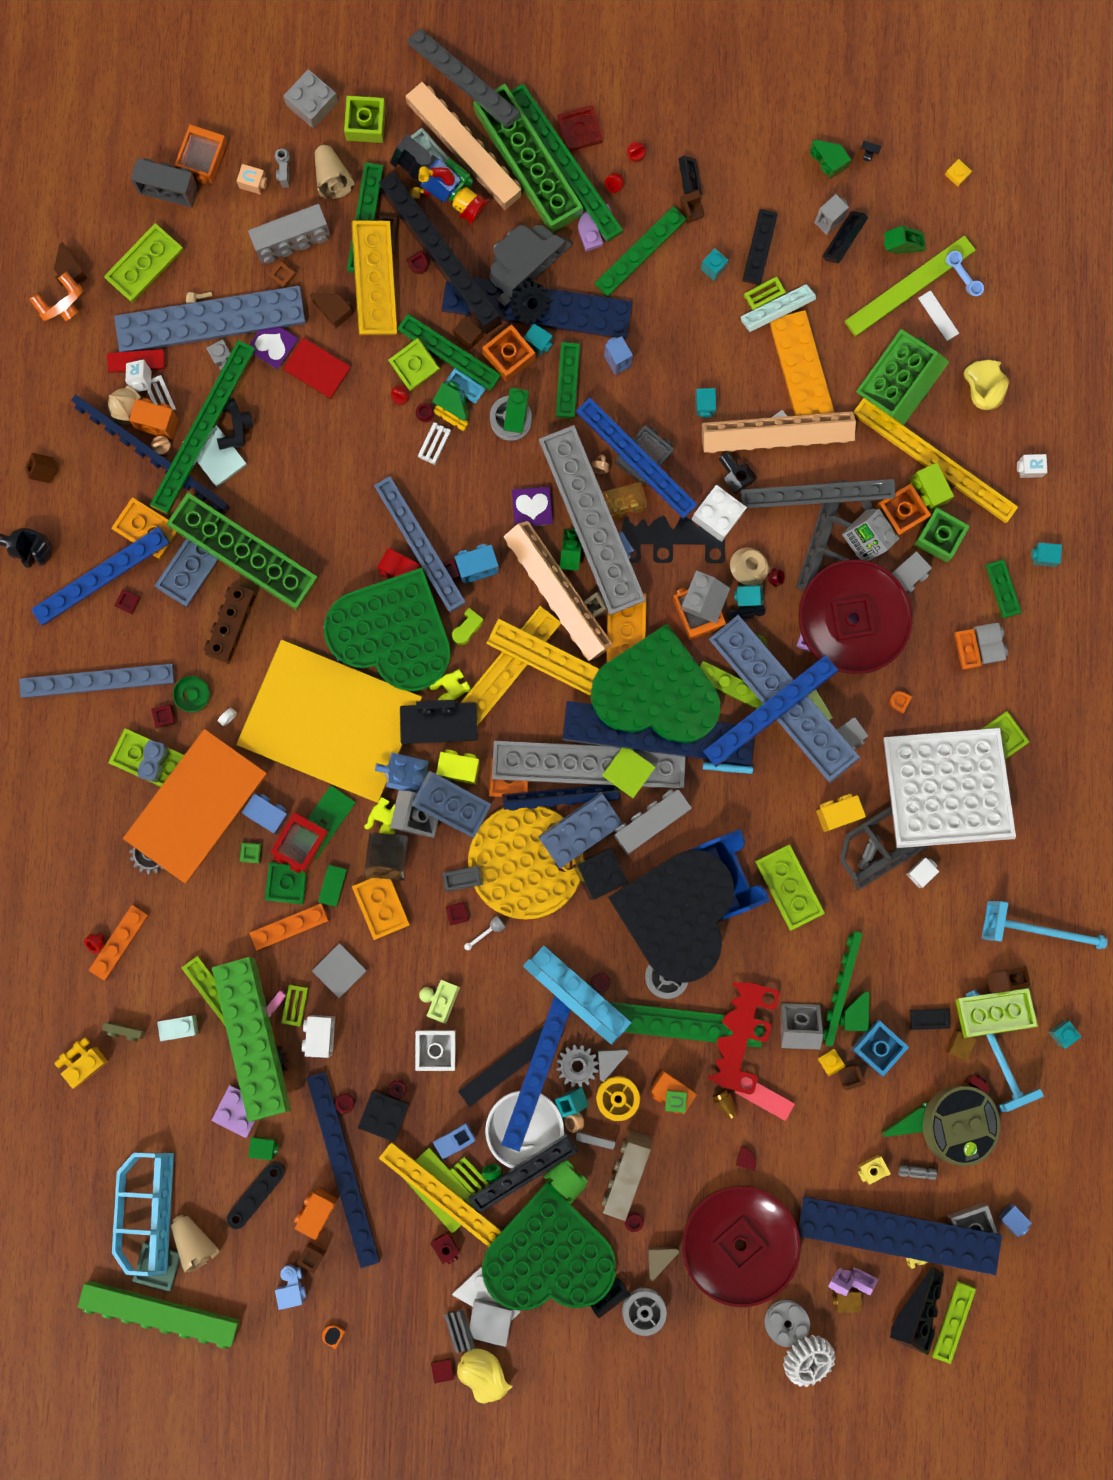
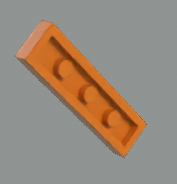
M321 903L250 932V936L256 951L329 922V919Z
M131 905L88 971L106 981L149 915L136 906Z

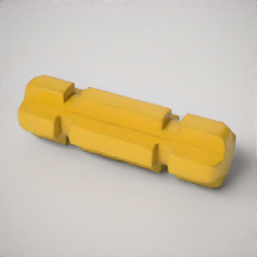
M438 405L434 409L436 415L442 416L444 420L454 426L457 425V428L464 431L467 428L468 421L459 419Z

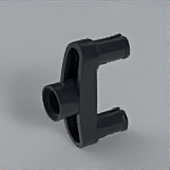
M230 398L223 413L229 412L231 414L235 433L232 436L217 438L219 450L231 447H244V430L254 428L250 411L240 413L235 399Z

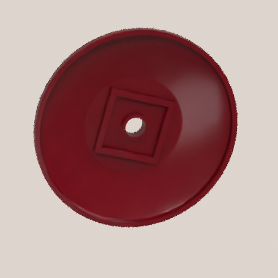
M844 560L827 566L811 579L800 600L798 620L803 640L818 660L826 655L839 672L867 674L887 666L902 652L911 633L912 609L905 589L888 570L869 561ZM850 613H853L857 616V623H851L849 621L848 617Z
M731 1186L708 1195L692 1211L683 1232V1259L691 1279L708 1297L728 1306L751 1307L776 1297L792 1280L800 1259V1235L791 1213L776 1197L755 1187ZM739 1239L746 1242V1246L742 1250L735 1248V1242Z

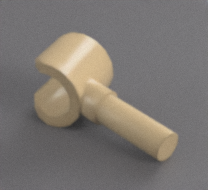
M189 292L186 295V304L196 303V299L212 297V293L196 294Z

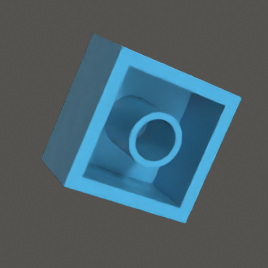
M482 544L477 546L476 550L470 552L469 550H463L455 556L463 585L499 574V567L492 545Z
M875 1020L868 1028V1031H865L850 1049L875 1072L884 1077L909 1047L881 1021Z

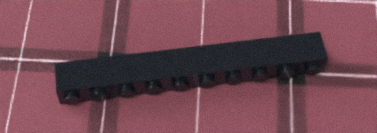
M392 172L380 180L378 183L381 193L483 331L488 334L501 325L500 314L396 174Z

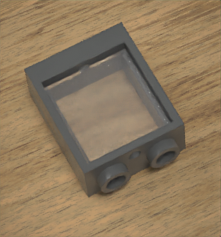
M646 425L632 439L660 468L674 451L670 441L661 439L654 428H648ZM620 456L616 458L615 464L643 487L647 485Z

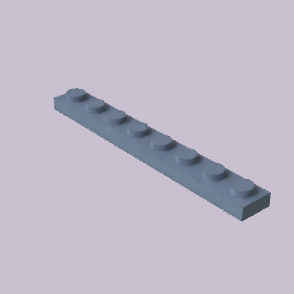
M389 476L375 484V489L448 611L451 613L465 605L464 598L392 478Z
M163 664L21 678L19 682L21 698H33L175 684L174 665Z

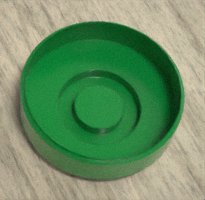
M196 676L182 678L176 683L173 690L175 704L181 710L188 713H196L203 710L208 705L211 697L210 688L207 683Z

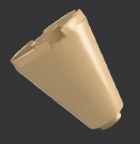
M319 146L314 153L317 191L324 199H327V197H332L333 199L344 197L350 193L351 186H354L353 177L331 146Z
M180 1215L173 1219L171 1229L185 1273L197 1270L207 1264L206 1261L209 1260V1257L214 1259L220 1253L218 1247L189 1216L184 1217Z

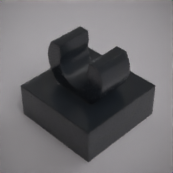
M863 141L860 148L865 151L863 160L870 162L873 153L879 154L881 146Z

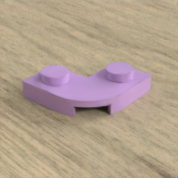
M606 204V206L608 207V209H609L610 212H611V209H610L609 204ZM585 212L579 220L578 232L584 250L587 252L602 247L603 242L598 228L587 212Z
M853 1267L852 1271L839 1268L828 1287L839 1294L847 1296L853 1286L871 1296L879 1279Z

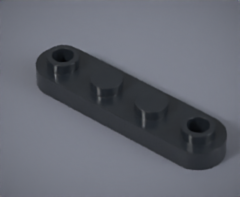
M270 1163L229 1212L227 1223L231 1228H242L285 1175V1168L281 1163ZM272 1169H276L278 1171L277 1176H273L271 1174ZM234 1216H238L240 1218V1221L238 1223L234 1222Z

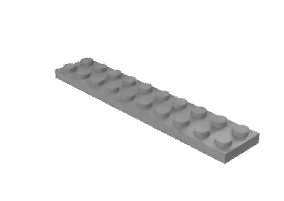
M570 426L540 438L539 443L602 598L607 606L609 615L645 602V597L575 426Z
M494 741L492 779L613 785L603 778L602 775L622 748ZM633 750L656 767L642 787L684 789L685 757Z

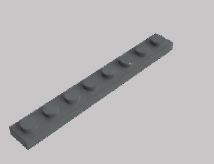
M421 28L407 39L410 47L503 126L508 128L521 117L520 112Z
M895 479L741 490L742 504L747 508L896 498Z

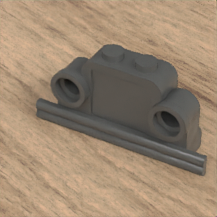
M523 225L518 226L515 230H510L506 238L498 241L493 247L494 263L491 265L490 282L493 286L504 291L496 301L502 307L507 306L511 302L509 298L513 295L512 290H516L518 284L524 285V281L530 283L534 281L565 253L572 244L567 239H561L559 236L554 235L542 225H536L531 230Z

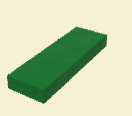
M1002 559L986 564L985 568L1002 619L1021 614V608L1005 560Z

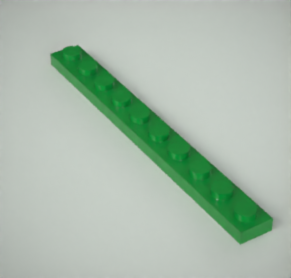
M522 83L511 90V94L606 242L608 243L621 235L623 229L525 85Z
M237 340L150 503L151 507L165 514L170 513L256 351L254 347Z

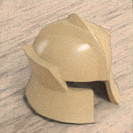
M126 386L125 388L117 389L108 396V415L112 421L120 425L131 424L129 418L135 399L142 400L133 388Z

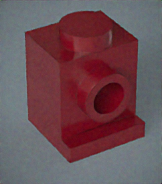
M449 1231L431 1241L430 1244L442 1264L447 1262L449 1265L458 1259L457 1255L460 1254V1250ZM448 1247L450 1252L445 1254L442 1249Z

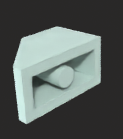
M196 1015L157 1022L160 1041L199 1034Z

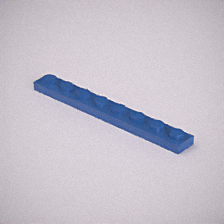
M591 398L576 410V413L683 519L697 506V503Z
M157 527L31 610L40 625L44 626L169 545L170 542L162 529Z
M825 655L703 752L713 765L717 767L839 672L838 669Z
M554 996L501 1143L502 1146L520 1152L571 1010L556 996Z

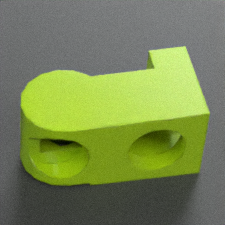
M470 608L464 613L467 619L452 632L453 641L457 645H465L484 623V619Z

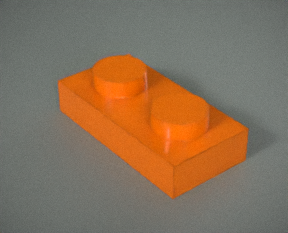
M975 630L955 632L954 636L961 669L981 667L982 663Z

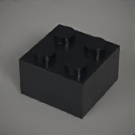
M606 848L573 865L589 900H595L628 883L612 848Z
M373 1089L358 1129L395 1142L410 1103Z

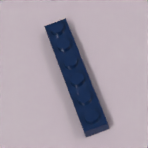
M598 785L502 794L504 810L514 811L519 808L534 809L538 806L554 807L559 804L574 805L580 802L586 803L600 792L610 802L614 799H619V790L614 785Z

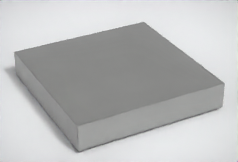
M340 943L312 970L338 998L367 971Z
M475 1298L469 1328L472 1339L506 1347L513 1310L500 1304Z

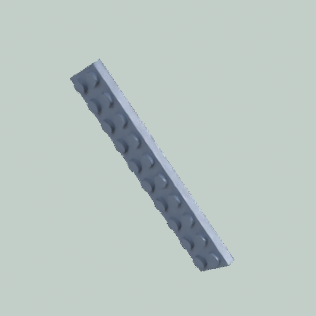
M300 286L114 316L119 352L144 351L254 333L263 329L306 324Z
M739 615L709 638L710 642L763 704L794 680ZM808 696L777 719L829 783L833 782L861 759Z

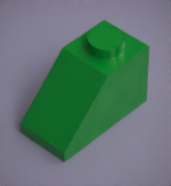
M903 225L884 232L886 251L895 254L926 251L924 232Z
M452 380L442 382L432 402L463 421L469 420L471 416L464 390L460 389V385Z
M510 387L503 431L522 434L529 397L528 390Z
M862 991L842 1010L839 1026H842V1030L868 1031L869 992Z

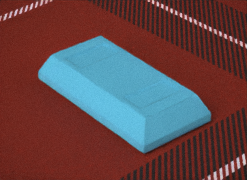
M454 368L446 380L458 383L460 385L459 388L464 390L465 398L475 404L486 390L485 387Z

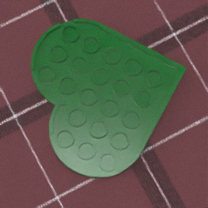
M423 568L350 592L336 600L327 612L324 621V637L327 646L337 659L347 665L358 668L376 666L379 674L386 682L405 691H418L430 687V685L435 684L443 676L450 660V646Z
M668 624L603 665L592 682L590 693L592 706L598 717L615 730L619 729L634 733L652 727L657 734L669 741L692 743L708 735L716 725L720 715V700L715 687Z
M548 1182L538 1190L491 1242L482 1261V1278L488 1293L497 1303L512 1310H531L541 1306L550 1298L556 1303L569 1308L589 1307L606 1296L613 1285L616 1275L615 1255L610 1244Z

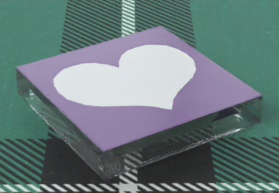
M276 327L259 330L249 345L256 350L254 356L279 371L299 342V339L283 328Z
M550 487L512 490L515 526L525 521H528L532 527L553 525Z

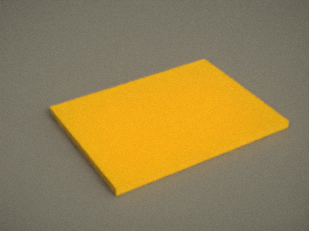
M281 640L236 745L378 803L387 784L386 773L375 771V765L378 763L387 766L391 753H400L403 745L400 737V706L416 705V701H421L422 697L409 691L398 689L387 682Z

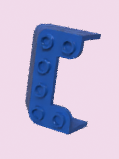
M741 829L690 849L705 851L716 856L726 865L732 876L734 884L733 900L730 908L719 921L749 911L770 901L764 887L760 885L749 887L735 854L736 851L743 849L745 846V839Z

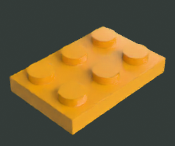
M133 497L111 528L134 543L157 527H160L170 544L153 555L161 560L178 534L167 526L168 519Z
M388 871L352 886L373 940L410 925Z

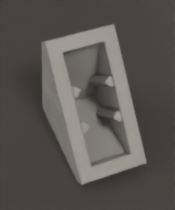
M626 1049L598 1050L599 1077L602 1082L605 1081L629 1053Z

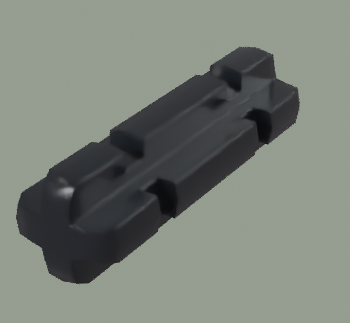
M764 605L728 610V619L731 621L737 615L741 619L754 617L755 615L763 616L765 614Z

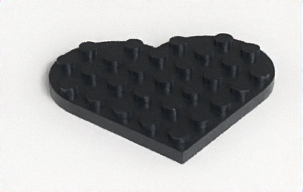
M700 850L681 852L608 897L647 962L661 977L679 983L692 982L706 976L717 964L722 949V938L716 922L730 908L734 895V884L728 868L716 856Z

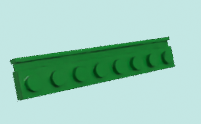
M609 1002L632 1022L624 1031L627 1033L717 1043V1039L720 1037L733 1035V1032L722 1022L726 1016L723 1014ZM759 1024L754 1028L756 1036H763V1025ZM748 1038L746 1046L761 1048L762 1042Z

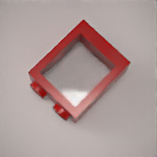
M294 812L270 853L274 855L273 859L283 865L284 862L290 864V869L298 874L301 871L306 873L329 833Z

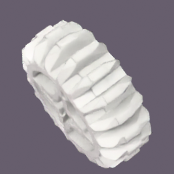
M811 1335L809 1338L805 1336L802 1341L798 1340L796 1345H792V1349L787 1350L788 1355L784 1356L785 1361L783 1363L785 1374L791 1382L798 1384L800 1387L803 1385L808 1387L809 1384L814 1386L815 1382H821L823 1377H827L826 1374L831 1372V1367L835 1365L834 1360L836 1357L833 1347L825 1338H821L819 1335L816 1337Z

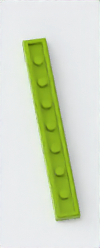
M964 235L845 320L844 323L854 336L857 337L952 269L953 266L946 264V256L949 252H960L962 261L973 254L976 249Z

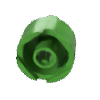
M564 1160L548 1170L543 1175V1178L571 1204L587 1187L586 1183L588 1180L582 1174L574 1173L572 1171L574 1166L569 1161Z

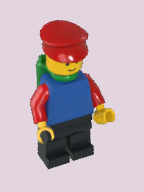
M408 134L396 147L390 164L395 168L397 165H400L422 187V189L418 187L410 189V195L413 199H420V193L423 196L433 195L442 202H446L449 198V201H453V208L461 213L459 218L467 220L469 226L473 224L490 202L489 199H484L480 194L477 195L469 189L472 187L471 183H473L470 174L451 158H448L443 163L436 156H431L425 148Z

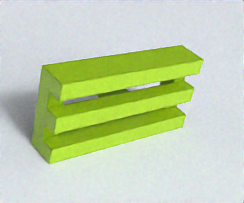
M776 276L744 293V298L753 311L785 295L786 291ZM776 283L777 286L751 299L750 296ZM777 290H780V292H778V293H776V294H774V295H772V296L766 298L765 300H763V301H761V302H759V303H757V304H754L755 302L759 301L760 299H762V298H764V297H766V296H768V295L774 293V292L777 291Z
M294 985L288 986L281 1023L302 1026L309 988ZM296 990L291 1019L287 1020L292 991ZM300 991H303L298 1021L295 1022Z
M465 1156L450 1170L471 1194L475 1190L456 1171L458 1168L478 1189L482 1186L462 1166L463 1163L485 1185L489 1183L483 1179L482 1174Z

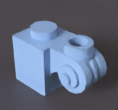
M287 1264L281 1270L280 1276L283 1280L288 1281V1284L278 1286L275 1289L279 1310L302 1305L305 1301L304 1299L307 1298L305 1286L302 1287L300 1281L303 1278L301 1267Z

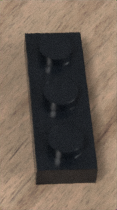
M850 212L822 257L825 261L840 263L867 221L868 217L865 213Z

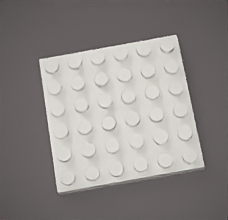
M1000 728L884 737L883 742L897 848L1016 838Z

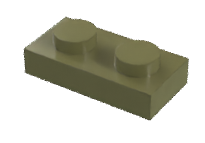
M104 1022L102 1031H107V1035L118 1037L119 1034L124 1035L130 1041L144 1038L146 1031L111 1022Z

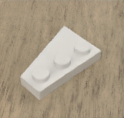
M482 1267L452 1293L453 1296L472 1307L475 1298L499 1304L490 1296L484 1285ZM513 1310L512 1320L521 1310Z

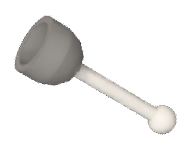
M498 915L492 918L490 928L472 942L466 943L464 945L465 950H471L475 943L492 930L500 932L505 929L506 925Z

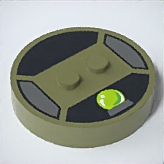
M964 1085L945 1087L931 1098L924 1112L922 1125L925 1141L932 1153L942 1161L959 1166L975 1165L987 1158L997 1144L1000 1134L998 1110L992 1099L977 1088Z

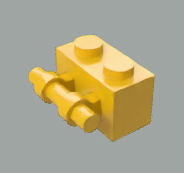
M86 1037L80 1042L76 1041L68 1052H63L59 1059L54 1062L57 1068L62 1067L64 1064L68 1067L61 1075L72 1089L82 1085L109 1062L97 1047L86 1050L85 1047L90 1043ZM80 1053L81 1057L73 1062L71 1058Z

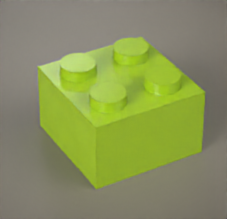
M347 96L344 126L346 141L383 143L386 114L384 98Z
M938 463L917 471L910 480V484L913 485L929 512L934 511L936 507L941 508L947 505L954 497Z

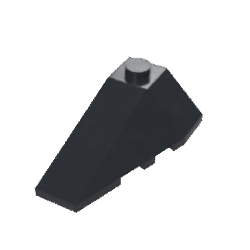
M935 1267L929 1269L896 1317L895 1323L891 1327V1339L923 1354H929L935 1335V1329L932 1328L933 1319L938 1315L936 1300L941 1296L944 1273Z

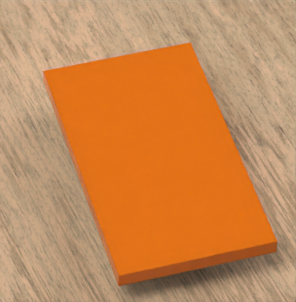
M204 729L123 839L187 884L267 776V773Z

